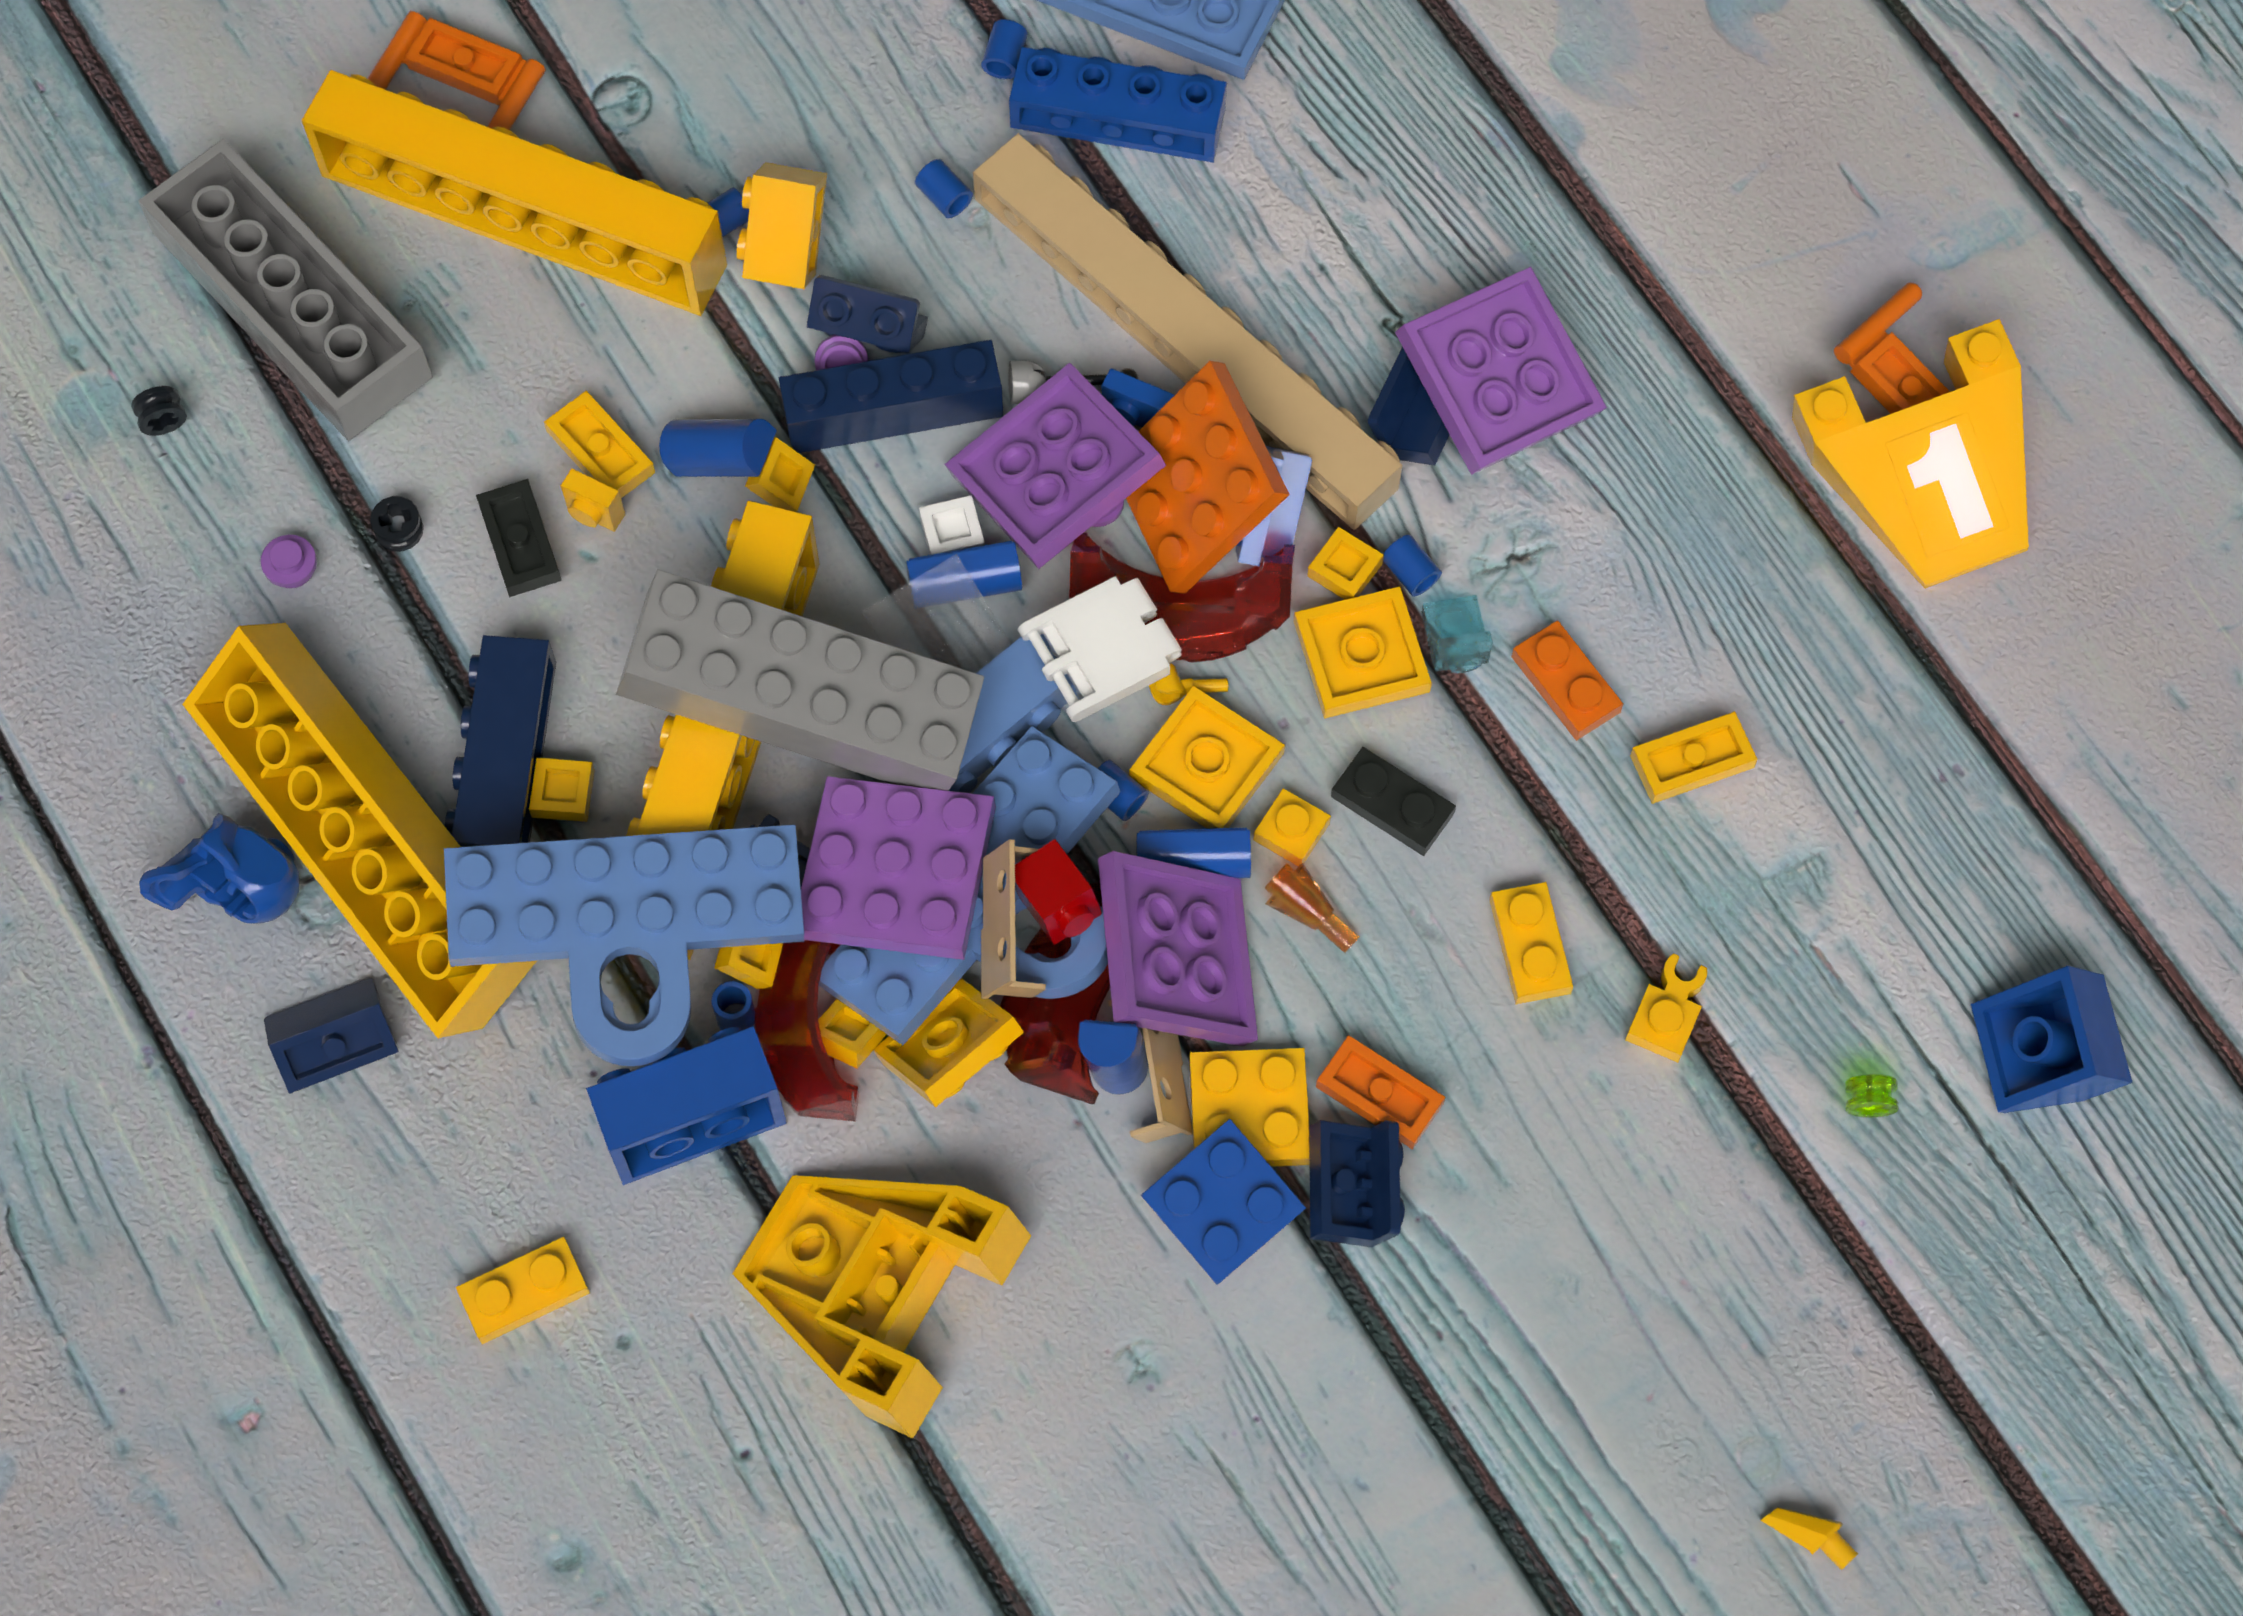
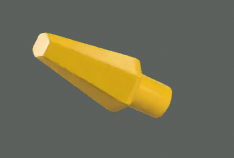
M1777 1507L1760 1520L1806 1548L1812 1555L1820 1548L1840 1570L1858 1555L1851 1545L1837 1532L1843 1526L1839 1521Z

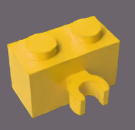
M765 162L753 174V177H747L743 188L742 207L749 209L748 227L741 229L737 243V259L744 260L742 278L800 289L807 287L816 275L827 173Z

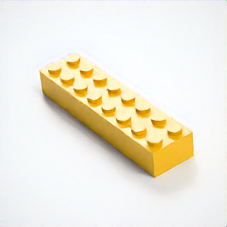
M330 70L301 120L322 177L690 313L702 316L727 267L718 211L714 210L705 201L695 197L684 199L665 192L659 185L649 180L640 179L635 181L618 175L610 167L599 162L585 163L567 156L561 149L553 145L542 144L539 146L522 140L506 128L498 126L493 127V129L471 121L466 115L457 110L446 109L443 111L426 105L410 93H393L377 87L373 82L361 75L352 74L347 76Z
M747 501L742 519L734 518L731 523L726 544L727 550L731 552L726 567H717L711 587L803 617L820 565L812 516ZM677 714L675 717L668 715L660 735L659 745L660 748L664 749L658 767L651 766L644 780L642 797L647 801L641 818L633 817L626 836L733 829L761 741ZM687 950L688 960H691L693 950Z
M286 623L238 626L182 705L437 1039L483 1029L537 961L450 966L444 848H457L460 845Z

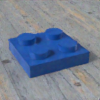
M1231 1119L1225 1122L1141 1194V1197L1216 1285L1306 1209Z

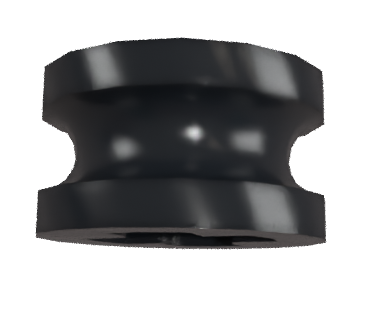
M171 386L152 387L144 390L132 400L131 407L135 416L138 417L137 424L142 433L150 436L164 435L181 427L186 421L187 415L183 406L180 405L181 399L177 389Z
M391 496L380 501L371 512L370 523L377 541L383 548L402 552L411 549L420 541L424 526L418 509L411 500L402 496ZM403 516L405 522L402 523V531L391 532L389 526L393 523L392 517Z

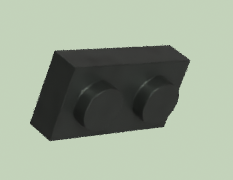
M525 479L477 494L476 498L509 597L562 581L529 480Z
M1365 747L1361 748L1331 791V798L1422 856H1425L1455 814L1456 805Z

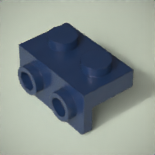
M819 275L814 280L806 327L823 331L828 336L838 335L873 344L887 352H904L909 354L925 337L928 317L918 314L920 302L915 298Z
M1319 1120L1309 1126L1310 1239L1374 1247L1400 1234L1405 1207L1400 1197V1168L1404 1153L1403 1146L1399 1141L1398 1122L1385 1120L1369 1128Z

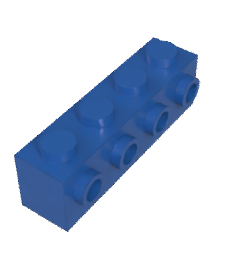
M1022 47L1009 98L1010 128L1214 163L1225 114L1227 82L1214 80L1212 77L1203 74L1190 76L1166 72L1150 65L1137 67L1113 63L1103 57L1084 58L1061 54L1050 48L1037 50Z

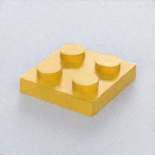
M1400 586L1294 612L1293 622L1324 719L1430 693L1432 682Z
M1193 686L1129 769V775L1145 789L1206 829L1229 828L1284 755L1285 744Z
M961 978L904 1045L888 1036L873 1051L887 1069L936 1108L946 1098L957 1094L965 1082L986 1064L1000 1057L1007 1050L1008 1046L1024 1032L1011 1014L991 999H981V992Z
M1305 1048L1189 1053L1194 1149L1231 1119L1271 1167L1309 1165V1113Z

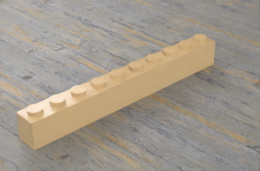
M1017 133L973 171L975 200L1184 383H1187L1209 361L1225 363L1265 446L1309 455L1312 459V465L1306 489L1350 528L1356 530L1399 490L1402 464L1396 452L1383 441L1375 442L1361 429L1359 422L1350 411L1343 407L1336 408L1324 398L1317 384L1304 373L1297 374L1283 362L1280 353L1271 343L1266 340L1258 341L1244 328L1241 319L1234 311L1225 306L1220 308L1207 297L1202 285L1193 276L1187 273L1182 275L1168 263L1165 254L1155 243L1151 241L1144 242L1130 230L1125 218L1118 211L1112 208L1108 210L1093 198L1087 185L1078 177H1068L1055 165L1049 152L1041 145H1031Z

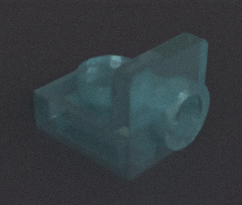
M1477 595L1423 603L1421 615L1435 672L1450 669L1453 673H1467L1478 669L1482 664L1489 663L1493 640L1491 632L1484 629Z

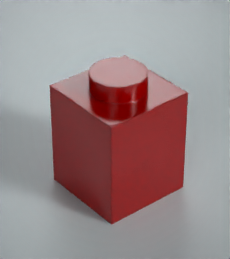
M1056 839L1015 865V890L1017 895L1054 945L1066 937H1075L1083 933L1090 927L1093 920L1102 914L1092 887Z

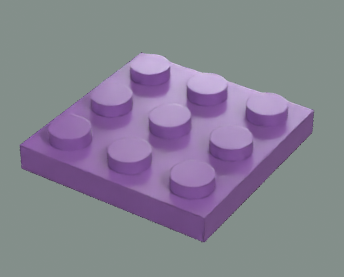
M1532 267L1410 321L1395 331L1471 475L1592 418L1607 408Z
M1068 363L945 463V466L958 483L972 495V498L1015 542L1031 562L1040 569L1164 468L1166 464L1160 453L1071 363Z
M827 776L801 887L804 940L964 960L983 872V857L987 853L996 809L994 796Z
M1111 851L1099 857L1098 865L1113 1021L1116 1023L1136 1024L1140 1028L1238 1046H1245L1257 1041L1258 1034L1241 879L1117 851Z

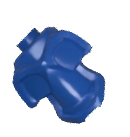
M218 813L213 818L211 827L200 838H194L163 866H158L156 869L144 872L139 884L140 893L145 899L171 911L180 908L196 893L209 904L223 907L225 913L230 917L233 916L244 923L260 924L273 921L289 910L299 893L300 878L299 871L294 864L293 854L285 844L275 838L267 839L254 828L238 825L229 816Z

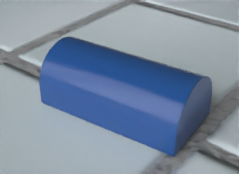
M675 419L666 424L661 433L659 443L660 455L666 468L676 477H759L777 430L764 419Z
M1012 541L910 558L909 561H906L914 609L1022 590L1016 545Z
M1247 828L1142 830L1136 834V856L1238 879L1251 878L1250 830H1247Z
M1095 1020L1080 1021L1079 1047L1098 1086L1106 1092L1119 1095L1136 1090L1144 1082L1149 1067L1145 1043L1139 1027L1136 1024Z

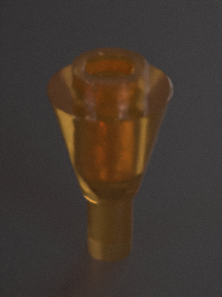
M1286 863L1265 886L1264 889L1272 895L1265 905L1315 931L1318 929L1344 953L1359 939L1360 936L1333 913L1334 908L1304 863L1300 864L1296 870Z

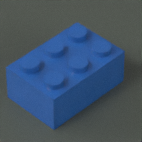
M754 1026L741 1030L739 1027L721 1030L713 1034L708 1039L707 1044L688 1051L685 1048H674L669 1054L653 1062V1064L632 1072L627 1068L608 1072L597 1080V1085L586 1088L607 1148L623 1185L787 1124L778 1088Z

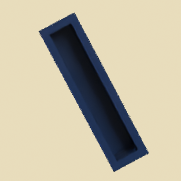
M992 339L778 377L791 448L798 453L1004 416L1002 384Z
M483 635L480 655L473 654L471 656L469 686L474 688L472 706L465 705L463 707L461 715V737L467 740L464 757L457 756L453 766L454 790H459L456 809L449 808L447 810L445 818L446 829L460 847L530 843L534 819L529 811L536 758H543L556 670V660L549 640Z

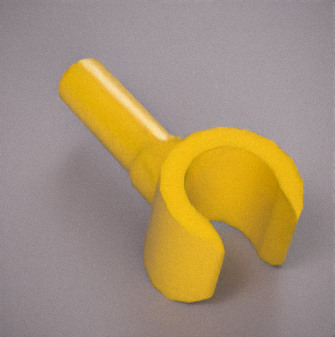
M1170 664V675L1149 685V688L1157 703L1170 705L1179 701L1184 695H1187L1193 686L1204 693L1228 692L1229 684L1227 678H1188L1181 680L1175 665Z

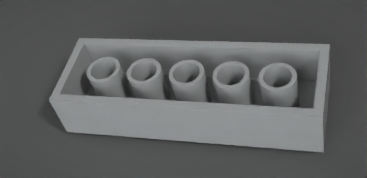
M224 139L138 200L152 233L348 442L433 378L423 347Z
M657 569L646 594L616 695L891 784L949 791L958 777L985 676Z

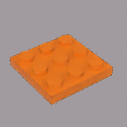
M1209 361L1138 431L1160 453L1166 466L1129 495L1126 500L1170 592L1185 594L1290 495L1225 363Z

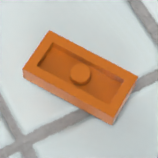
M1558 620L1513 648L1512 659L1576 741L1621 713L1622 701Z
M1350 1035L1342 1043L1316 1083V1088L1375 1126L1385 1120L1398 1122L1399 1141L1412 1150L1443 1106L1446 1098Z

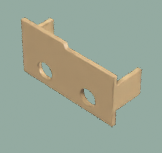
M1011 839L983 857L981 999H988L994 994L1033 998L1046 990V984L1016 981L1015 863H1019L1038 849L1015 846V840ZM1006 873V885L1003 890V877ZM1005 941H1006V943H1007V950H1006V955H1005V957H1004V956H1003V947H1004V943H1005Z
M1108 1000L1110 1007H1112V1000ZM1142 1028L1159 1123L1130 1131V1136L1141 1142L1149 1143L1179 1133L1191 1135L1193 1131L1181 1068L1183 1060L1178 1034L1156 1030L1154 1032L1151 1029ZM1160 1082H1162L1163 1085H1164L1165 1092H1166V1097L1164 1096V1094H1163V1092H1162L1161 1083H1160Z

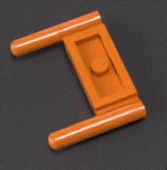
M409 11L367 79L377 87L386 90L401 64H407L408 69L498 105L499 108L487 127L493 129V127L498 126L510 130L546 69L540 62L534 59L524 60L521 54L435 19L429 18L426 20L421 14Z
M1912 282L1905 284L1834 348L1836 358L1840 362L1849 364L1852 367L1850 372L1890 414L1950 392L1893 332L1889 335L1886 332L1890 326L1922 298L1921 288Z

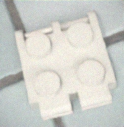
M1115 576L1025 621L1018 628L1024 641H1031L1045 664L1042 672L1048 681H1055L1067 701L1069 707L1066 712L1072 722L1080 721L1170 675L1169 663L1182 655L1180 645L1163 618L1145 625L1147 621L1157 616V608L1138 578H1134L1121 585ZM1041 634H1043V635L1045 636L1046 640L1048 641V643H1049V648H1050L1052 654L1050 653L1049 649L1047 648L1046 644L1044 643L1043 639L1041 638V636H1040ZM1067 674L1076 688L1077 696L1064 675Z

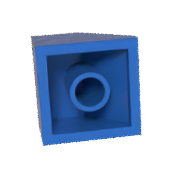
M2065 966L1971 1004L1996 1107L2000 1113L2081 1102L2133 1083L2103 974Z

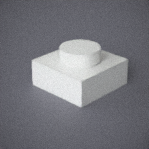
M972 495L919 507L920 520L930 555L985 546Z

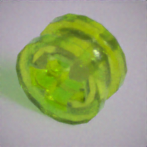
M1879 1074L1859 1075L1845 1081V1091L1851 1094L1852 1098L1845 1103L1846 1112L1853 1116L1869 1118L1884 1117L1896 1113L1899 1110V1104L1891 1095L1897 1091L1898 1081L1891 1076Z

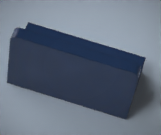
M1402 347L1368 417V425L1377 440L1388 444L1396 452L1399 460L1435 466L1450 434Z
M373 978L362 980L264 1018L268 1046L289 1094L399 1052L396 1040L382 1009Z

